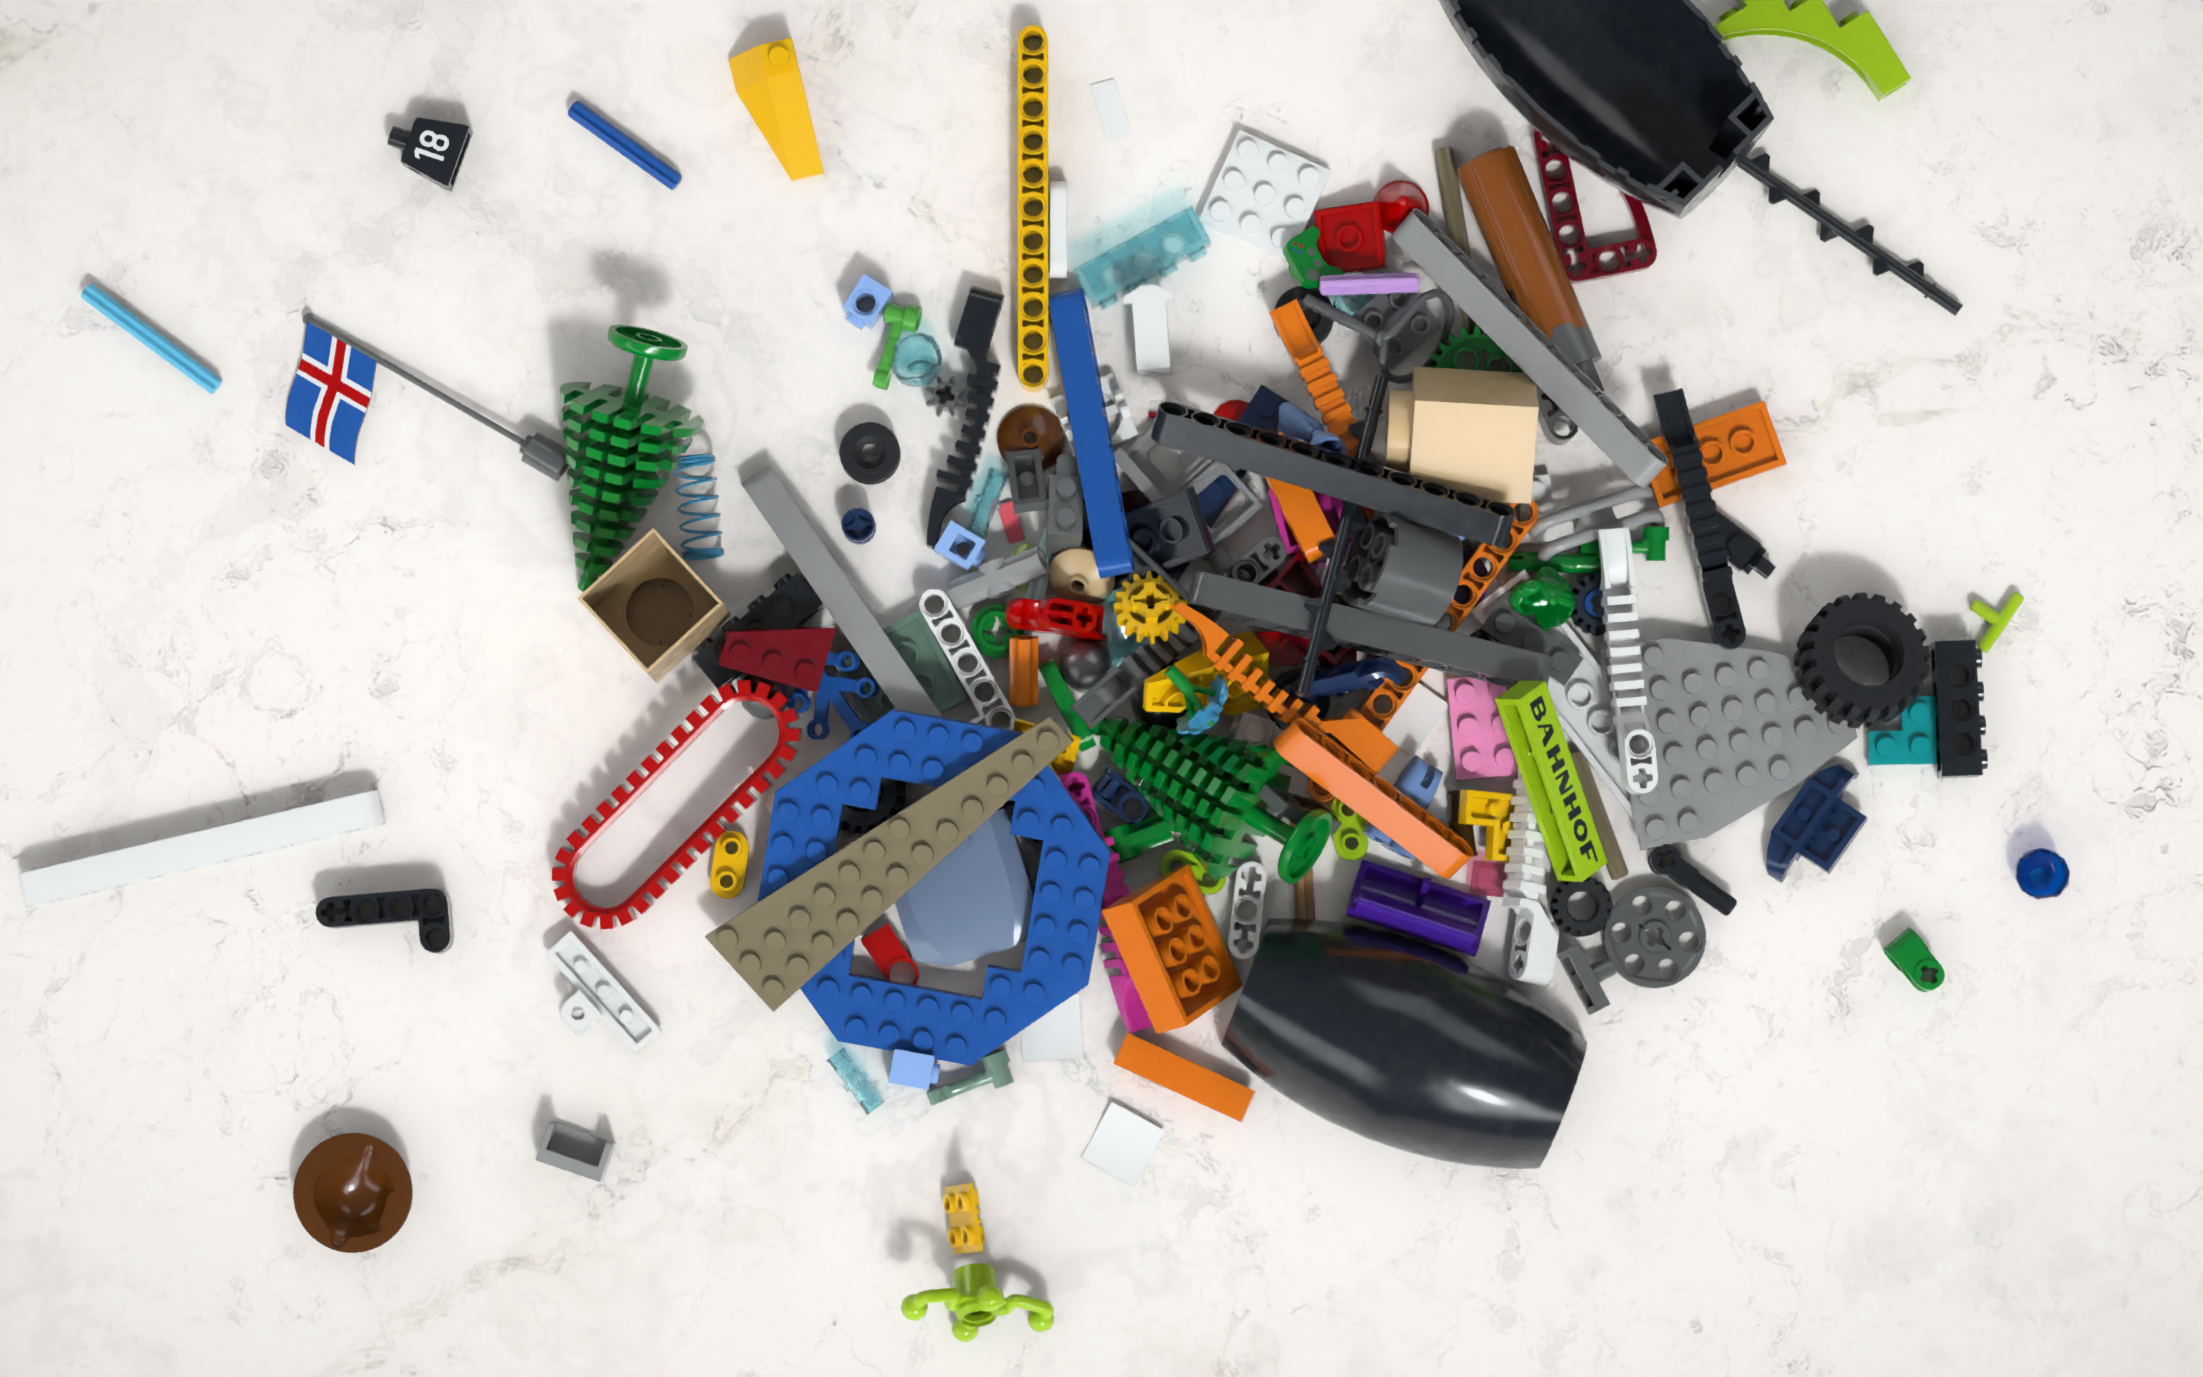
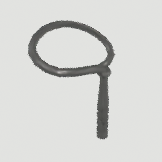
M1432 289L1420 294L1388 331L1380 330L1379 332L1350 314L1333 307L1327 302H1323V300L1309 293L1305 296L1302 303L1303 306L1376 340V344L1380 347L1378 364L1381 373L1389 379L1388 381L1397 384L1411 382L1413 372L1401 376L1393 375L1389 372L1387 353L1390 339L1398 334L1426 301L1435 297L1441 298L1446 307L1445 325L1439 342L1447 344L1448 334L1451 332L1454 321L1453 300L1443 290ZM1437 344L1433 353L1441 355L1442 350ZM1430 357L1421 367L1433 366L1436 362Z

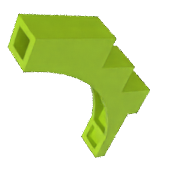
M1737 0L1741 10L1738 11L1737 7L1728 10L1719 17L1721 22L1714 26L1722 35V41L1737 37L1768 35L1792 38L1821 48L1849 66L1866 83L1878 102L1905 86L1911 79L1869 11L1861 15L1857 11L1851 13L1840 21L1842 27H1839L1823 0H1796L1790 5L1791 11L1783 0Z

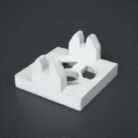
M1111 373L1100 379L1103 394L1115 402V404L1106 407L1107 417L1109 418L1120 413L1118 428L1111 436L1112 444L1116 446L1137 437L1138 432L1132 421L1123 394ZM1064 393L1050 399L1077 462L1066 395Z

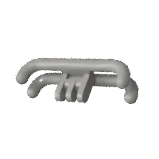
M1636 485L1544 515L1536 520L1528 534L1536 538L1548 528L1577 518L1580 519L1576 525L1575 533L1555 539L1539 550V560L1547 562L1552 556L1561 551L1597 540V530L1627 527L1631 529L1646 523L1659 525L1663 521V513L1658 509H1647L1618 519L1616 518L1612 507L1639 498L1643 501H1649L1653 497L1652 487L1648 485L1646 488Z

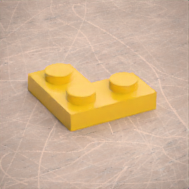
M1460 790L1458 824L1487 826L1485 860L1509 863L1510 856L1506 855V849L1511 847V839L1507 837L1508 830L1513 829V822H1509L1510 813H1514L1515 806L1511 805V799L1516 794Z

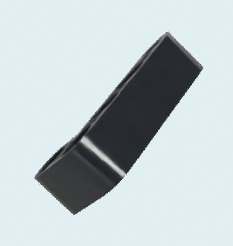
M430 888L327 897L321 900L316 907L315 914L317 920L325 927L338 929L418 922L419 938L425 950L436 954L445 953L452 947L454 942L451 900L445 892L438 889ZM439 895L443 901V906L438 913L431 914L426 908V902L429 897ZM399 898H405L408 901L409 910L404 916L397 917L392 910L393 903ZM364 901H371L375 906V913L370 919H362L359 915V907ZM331 904H334L335 908L341 910L349 909L350 915H336L333 922L332 918L326 917L325 912L331 910ZM434 929H441L445 934V941L440 947L434 948L429 943V934Z

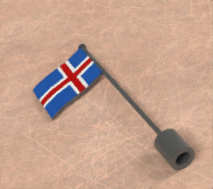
M306 313L303 316L302 321L307 325L303 354L288 397L285 415L286 426L355 465L358 436L372 398L376 366L379 363L521 445L519 450L523 454L521 461L551 479L559 481L569 467V464L566 463V448L538 432L534 436L528 435L524 440L312 318V313Z

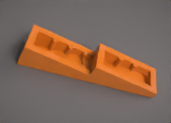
M1127 1033L1113 1063L1240 1122L1243 1121L1256 1091L1130 1033Z

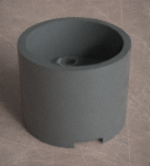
M1374 510V516L1366 523V528L1355 531L1347 547L1342 568L1348 570L1347 578L1352 581L1351 588L1341 591L1343 599L1347 604L1369 612L1432 627L1444 615L1457 590L1463 566L1462 542L1458 535L1406 520L1390 513L1387 514Z

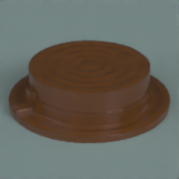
M347 1133L326 1139L307 1154L295 1177L293 1200L297 1216L304 1229L312 1238L332 1250L358 1253L369 1251L385 1244L399 1232L410 1213L413 1200V1185L406 1163L400 1154L388 1143L367 1134Z

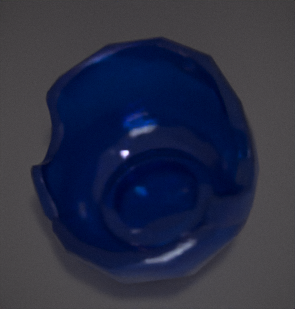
M2037 848L2023 853V856L2018 859L2015 865V880L2020 890L2035 899L2058 897L2069 884L2070 870L2065 859L2057 852L2048 848Z

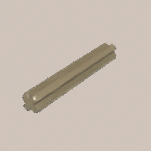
M1581 751L1572 753L1571 757L1608 862L1606 867L1612 880L1626 877L1629 871L1588 761Z

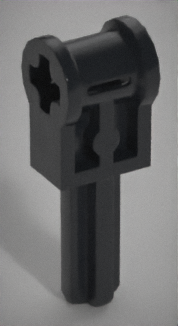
M1663 844V846H1658L1650 852L1648 865L1654 874L1667 876L1682 888L1691 891L1724 916H1728L1735 908L1737 900L1700 874L1698 869L1682 859L1680 852L1674 846ZM1668 852L1671 855L1669 861L1672 863V866L1667 865L1660 868L1658 866L1660 859L1656 856L1657 854L1663 855Z

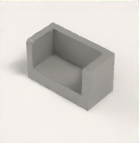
M549 1121L535 1160L598 1182H603L616 1143Z

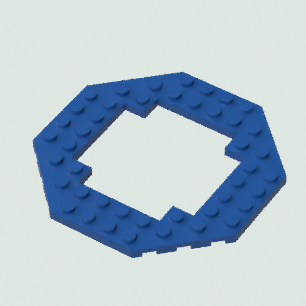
M893 708L775 792L758 902L836 853L843 805L876 810L882 777L939 787L1024 732ZM1050 763L1009 799L1015 801L1010 835L1043 840L1022 969L1017 970L988 965L983 996H973L850 973L856 940H853L800 988L837 1041L888 1051L898 1049L935 1056L937 1060L971 1066L1089 984L1112 850L1092 826V822L1065 788L1063 781Z

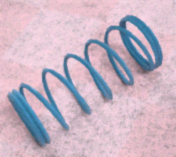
M712 454L676 457L678 459L681 458L677 466L680 468L674 472V475L682 479L698 480L678 487L675 490L676 493L684 497L700 498L681 504L677 510L686 515L702 516L683 522L679 529L688 533L704 534L687 539L681 543V547L688 550L682 552V558L684 560H703L722 557L725 554L723 548L700 549L684 546V544L694 540L721 535L722 531H698L682 528L686 524L719 517L721 514L681 510L682 507L718 499L720 496L694 495L679 492V490L685 487L716 481L718 478L691 477L677 474V472L689 467L712 464L716 461V457Z

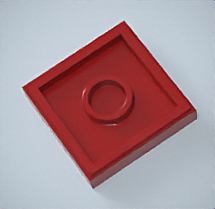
M1380 201L1314 210L1315 227L1320 231L1317 248L1328 265L1340 268L1344 275L1388 268L1382 204Z

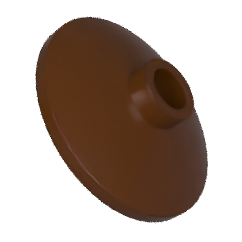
M1036 406L1021 407L1011 412L1001 423L997 436L998 449L1002 458L1008 464L1007 452L1040 448L1042 469L1044 471L1054 465L1057 457L1062 454L1064 432L1058 419L1046 409ZM1029 432L1037 435V441L1033 444H1028L1024 440V436Z

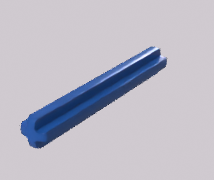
M575 101L569 108L568 115L570 118L670 190H674L681 182L682 176L678 171L580 101Z

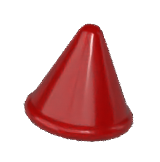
M1395 180L1389 182L1379 189L1373 201L1381 202L1384 230L1391 234L1413 209H1418L1427 216L1429 215V201L1426 194L1418 185L1410 181Z

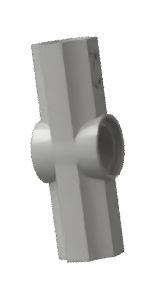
M1036 546L1009 558L1001 557L986 562L978 567L979 570L947 582L946 591L955 610H960L987 598L995 599L1016 591L1018 589L1017 586L1050 574L1049 563L1041 547Z

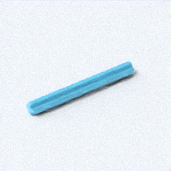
M90 283L83 290L81 298L209 393L213 394L218 390L222 383L221 378L94 284Z

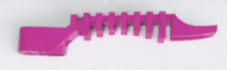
M1079 772L1058 774L1063 781V785L1090 819L1092 826L1102 840L1104 839L1108 846L1115 845L1113 836L1106 837L1102 833L1087 777ZM1113 850L1111 851L1102 910L1130 893L1128 885L1124 886L1122 879L1125 877L1124 870L1119 869L1118 861H1121L1119 853H1114ZM1101 910L1100 919H1103V918H1104V915H1103V913H1102V910ZM1108 925L1099 927L1101 935H1110L1111 941L1102 943L1103 952L1115 951L1116 957L1103 960L1104 967L1120 968L1121 975L1109 976V980L1127 1033H1135L1136 1031L1153 1026Z

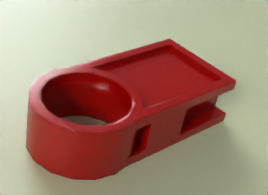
M888 923L861 940L886 980H890V970L895 963L906 962L912 965L915 971V978L911 984H917L919 980L918 967L912 961Z

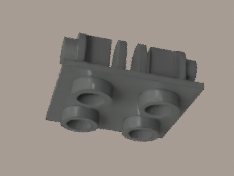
M1415 293L1377 294L1352 316L1378 332L1380 330L1388 331L1418 296ZM1424 304L1414 313L1398 334L1390 339L1387 353V365L1390 370L1395 368L1442 327ZM1361 334L1374 349L1373 353L1379 359L1380 347L1376 344V340Z

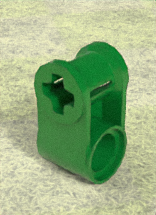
M1910 927L1883 948L1885 955L1892 964L1905 975L1918 991L1931 992L1943 983L1945 977L1943 967L1930 953L1922 939ZM1921 968L1925 971L1930 969L1934 971L1935 974L1932 976L1933 984L1930 981L1925 983L1921 981L1920 978L1923 975Z

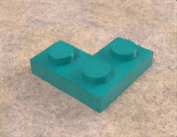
M1935 696L1916 697L1902 713L1900 712L1901 731L1867 732L1868 766L1937 764Z

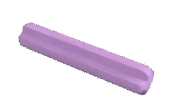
M1418 273L1329 275L1320 277V293L1323 296L1416 293L1420 289Z

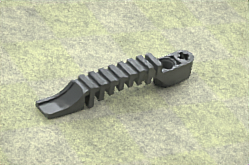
M1266 537L1235 562L1222 576L1239 580L1236 573L1237 570H1245L1251 576L1250 583L1259 585L1276 571L1284 561L1287 554L1286 546L1279 538ZM1271 551L1274 554L1273 558L1265 559L1263 554ZM1201 613L1214 623L1221 619L1220 617ZM1186 620L1185 624L1178 623V634L1168 631L1167 641H1164L1160 636H1156L1155 643L1150 644L1148 639L1143 646H1140L1131 656L1129 655L1125 658L1119 667L1116 666L1070 708L1078 714L1090 730L1093 729L1113 710L1130 698L1136 690L1138 691L1142 688L1145 679L1158 673L1161 668L1164 669L1172 661L1173 657L1176 658L1183 652L1186 646L1188 648L1194 643L1199 633L1189 621Z

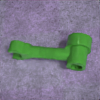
M893 303L887 304L883 321L890 323L884 350L872 382V385H875L874 387L884 390L888 389L895 359L894 355H896L895 352L898 348L901 333L903 330L912 333L918 331L922 318V307L908 304L907 307Z

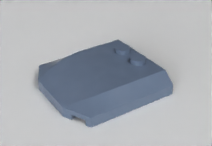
M1008 807L998 809L895 902L913 960L954 966L1013 948L1027 935L1034 890L1017 836L1010 835L1012 821Z

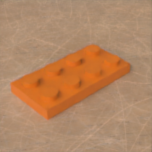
M1765 401L1693 425L1699 440V451L1702 450L1704 458L1702 463L1708 473L1706 477L1708 484L1710 483L1712 490L1787 464ZM1662 436L1651 439L1670 462L1672 455L1666 453ZM1669 463L1650 483L1658 509L1680 502L1678 496L1681 491L1680 486H1675L1673 479L1676 471L1670 470Z

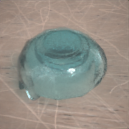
M920 332L908 334L896 342L894 345V359L891 364L894 374L902 384L920 387L931 384L941 373L943 359L939 345L934 338Z

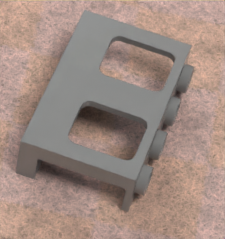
M1153 427L1126 451L1119 447L1114 452L1116 463L1150 502L1189 487H1194L1196 495H1198L1219 476H1227L1245 496L1246 501L1219 527L1215 529L1208 527L1215 548L1263 507L1257 499L1261 494L1249 479L1242 482L1235 473L1240 470L1239 468L1201 456L1175 479H1166L1148 458L1149 452L1159 444L1151 438ZM1208 554L1201 556V560H1203Z

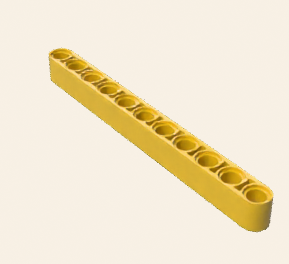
M1030 25L1022 29L1018 36V377L1023 389L1035 393L1043 390L1048 384L1049 106L1048 37L1044 29L1039 26ZM1030 36H1036L1043 43L1039 49L1029 50L1024 46V41ZM1030 69H1036L1043 76L1038 83L1032 84L1024 79V74ZM1036 102L1042 106L1043 110L1038 116L1031 117L1025 114V106L1028 103ZM1031 135H1036L1042 139L1043 143L1040 148L1029 150L1024 145L1025 139ZM1032 168L1040 170L1043 174L1042 179L1037 183L1027 182L1024 178L1027 170ZM1035 201L1042 205L1043 210L1038 216H1028L1024 212L1025 205ZM1034 234L1041 237L1043 244L1040 248L1030 250L1025 247L1024 240L1029 235ZM1038 268L1043 273V277L1037 283H1029L1024 278L1026 270ZM1030 301H1037L1043 306V311L1038 316L1031 317L1024 312V307ZM1032 334L1040 336L1043 340L1042 346L1037 350H1029L1024 345V340L1027 336ZM1033 367L1040 369L1043 373L1041 381L1035 384L1029 383L1024 379L1026 370Z

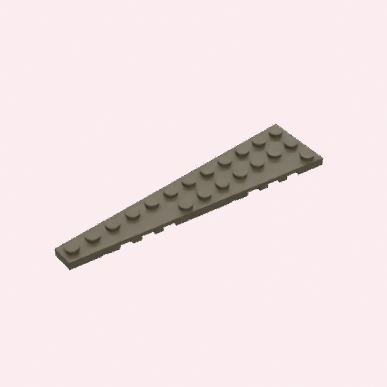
M1050 715L1006 745L995 750L984 759L962 771L951 780L816 864L805 873L794 878L772 894H769L758 903L714 929L705 938L774 1012L1072 744L1074 739Z

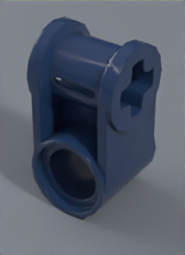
M1105 765L1102 768L1104 773L1091 787L1093 799L1131 825L1146 819L1149 812L1146 799L1116 771ZM1129 800H1138L1143 805L1142 812L1136 817H1129L1124 813V806Z

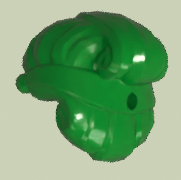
M1543 567L1536 572L1535 577L1520 582L1515 588L1511 589L1508 597V603L1515 612L1522 616H1529L1532 613L1536 622L1542 626L1541 628L1544 631H1548L1550 627H1558L1567 622L1576 605L1571 585L1551 567Z

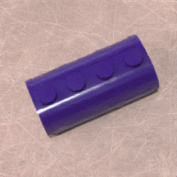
M1362 859L1345 915L1475 957L1491 901L1432 882L1431 878L1428 877L1423 879Z

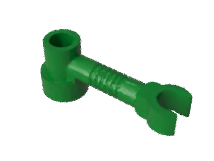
M1642 527V540L1631 541L1632 553L1645 554V561H1666V541H1669V527ZM1599 540L1580 545V553H1600Z

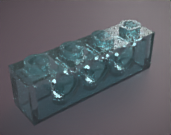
M1191 206L1073 269V273L1092 309L1100 306L1104 310L1119 301L1117 296L1128 290L1132 292L1140 284L1148 283L1147 280L1159 274L1161 278H1164L1179 269L1177 264L1189 259L1190 262H1194L1208 254L1206 249L1211 247V240ZM1170 237H1176L1182 241L1183 247L1180 251L1171 253L1165 249L1164 242ZM1140 253H1147L1151 255L1154 262L1150 267L1142 269L1136 266L1134 262L1135 257ZM1110 269H1118L1123 273L1124 278L1118 284H1110L1105 280L1106 272Z

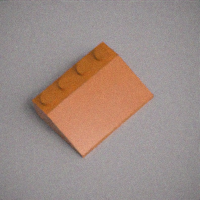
M1185 864L1121 897L1102 910L1106 923L1156 1034L1187 1026L1243 987L1189 864Z

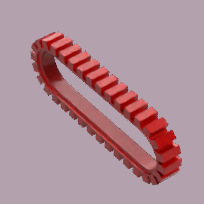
M753 679L738 680V693L732 682L718 688L717 690L723 701L720 702L713 694L708 695L700 705L709 713L704 716L698 709L693 710L685 719L694 728L689 731L683 724L678 725L670 734L679 743L674 746L668 739H665L656 748L664 757L662 761L654 754H651L641 763L649 772L647 776L639 769H636L626 778L634 787L632 791L624 784H621L611 793L619 802L617 806L609 799H606L596 808L604 817L602 821L595 814H591L581 823L589 832L587 836L580 829L574 830L566 840L575 849L571 850L566 846L560 847L555 860L565 864V867L555 866L552 868V881H564L565 884L554 889V894L557 901L570 897L572 901L563 910L571 918L584 911L580 924L592 928L596 926L597 920L600 917V929H614L617 927V918L622 926L637 919L632 906L641 915L646 913L654 905L646 894L649 892L656 900L661 898L669 889L661 879L664 877L672 885L684 874L675 864L679 862L686 870L689 869L698 860L690 849L694 847L701 855L704 854L713 845L705 834L709 832L715 839L720 838L728 830L720 819L724 817L730 824L735 823L743 815L735 804L739 802L745 809L750 808L758 798L749 790L754 787L760 794L765 793L773 784L764 775L769 772L775 779H778L787 770L779 759L782 757L790 762L794 761L799 749L788 744V742L801 741L802 728L789 726V723L801 718L796 707L786 711L782 709L791 700L782 690L778 691L771 698L770 695L774 685L765 681H759L754 692ZM749 700L759 702L770 709L777 719L779 728L777 746L771 755L626 901L617 906L602 907L594 905L585 899L577 887L575 874L577 863L592 844L727 708L736 702Z

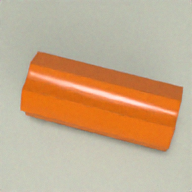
M1010 636L1009 705H1038V636Z

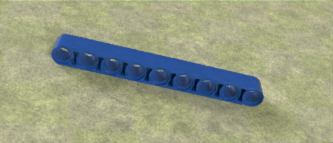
M1082 288L1048 296L1097 570L1101 579L1135 572L1085 295Z

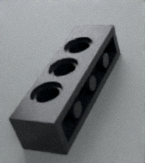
M789 573L784 575L773 585L776 590L767 598L763 594L757 597L747 606L750 611L741 619L734 616L721 627L724 633L714 641L711 637L707 638L695 648L697 654L693 657V660L717 689L733 682L744 673L717 663L726 630L748 629V626L754 621L763 622L766 628L800 627L825 607L798 573L794 576H791ZM779 600H788L792 604V611L786 617H778L774 614V605Z
M1976 640L1935 641L1930 644L1932 690L1936 702L1937 779L1982 776L1983 769L1988 767V755L1986 749H1981V735L1986 734L1985 716L1980 715L1979 702L1984 701V685L1982 681H1978L1977 668H1982L1981 648H1976ZM1953 667H1960L1965 671L1966 680L1964 684H1955L1951 680L1950 671ZM1955 700L1963 701L1967 705L1968 713L1965 718H1958L1953 714L1952 704ZM1957 734H1963L1969 739L1970 746L1966 752H1960L1955 748L1953 741Z

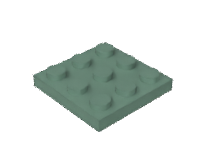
M920 610L882 629L940 714L968 700ZM853 646L843 650L857 653ZM849 655L844 660L847 667H850L852 664V658ZM861 658L859 667L855 671H842L835 665L842 678L857 680L862 678L875 679ZM866 682L864 684V692L869 694L871 685L869 682ZM880 685L878 694L873 698H862L857 693L849 692L865 722L874 723L893 708L895 709Z

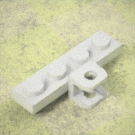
M572 931L546 952V956L578 990L564 1003L560 1011L561 1019L576 1035L587 1032L603 1017L637 1055L662 1032ZM580 1010L585 1016L581 1020H575L572 1017L573 1012Z

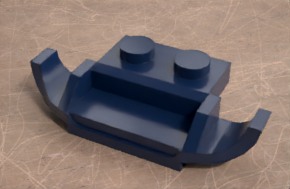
M1386 657L1369 658L1315 671L1309 697L1296 695L1300 679L1298 677L1290 687L1289 696L1285 699V704L1292 696L1295 699L1298 698L1306 703L1313 704L1321 697L1331 694L1341 697L1353 692L1357 688L1364 687L1365 690L1378 689L1385 682L1384 678L1392 680L1394 684H1400L1408 676L1403 668L1394 660Z
M1837 764L1808 778L1771 830L1767 849L1768 875L1783 883L1789 868L1801 856L1827 874L1831 873L1868 820L1865 815L1841 800L1844 796L1843 791L1852 780L1858 777V772L1845 764Z

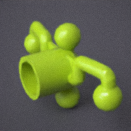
M983 1263L967 1264L954 1270L951 1275L953 1288L930 1289L917 1294H910L903 1299L901 1304L902 1314L909 1320L917 1321L926 1315L928 1303L944 1302L948 1310L956 1313L957 1319L953 1322L952 1332L954 1337L962 1342L973 1340L978 1334L979 1327L991 1324L997 1316L1010 1314L1015 1308L1030 1311L1027 1321L1034 1331L1045 1332L1054 1323V1309L1048 1301L1022 1294H1012L1004 1298L1002 1289L997 1286L994 1267Z

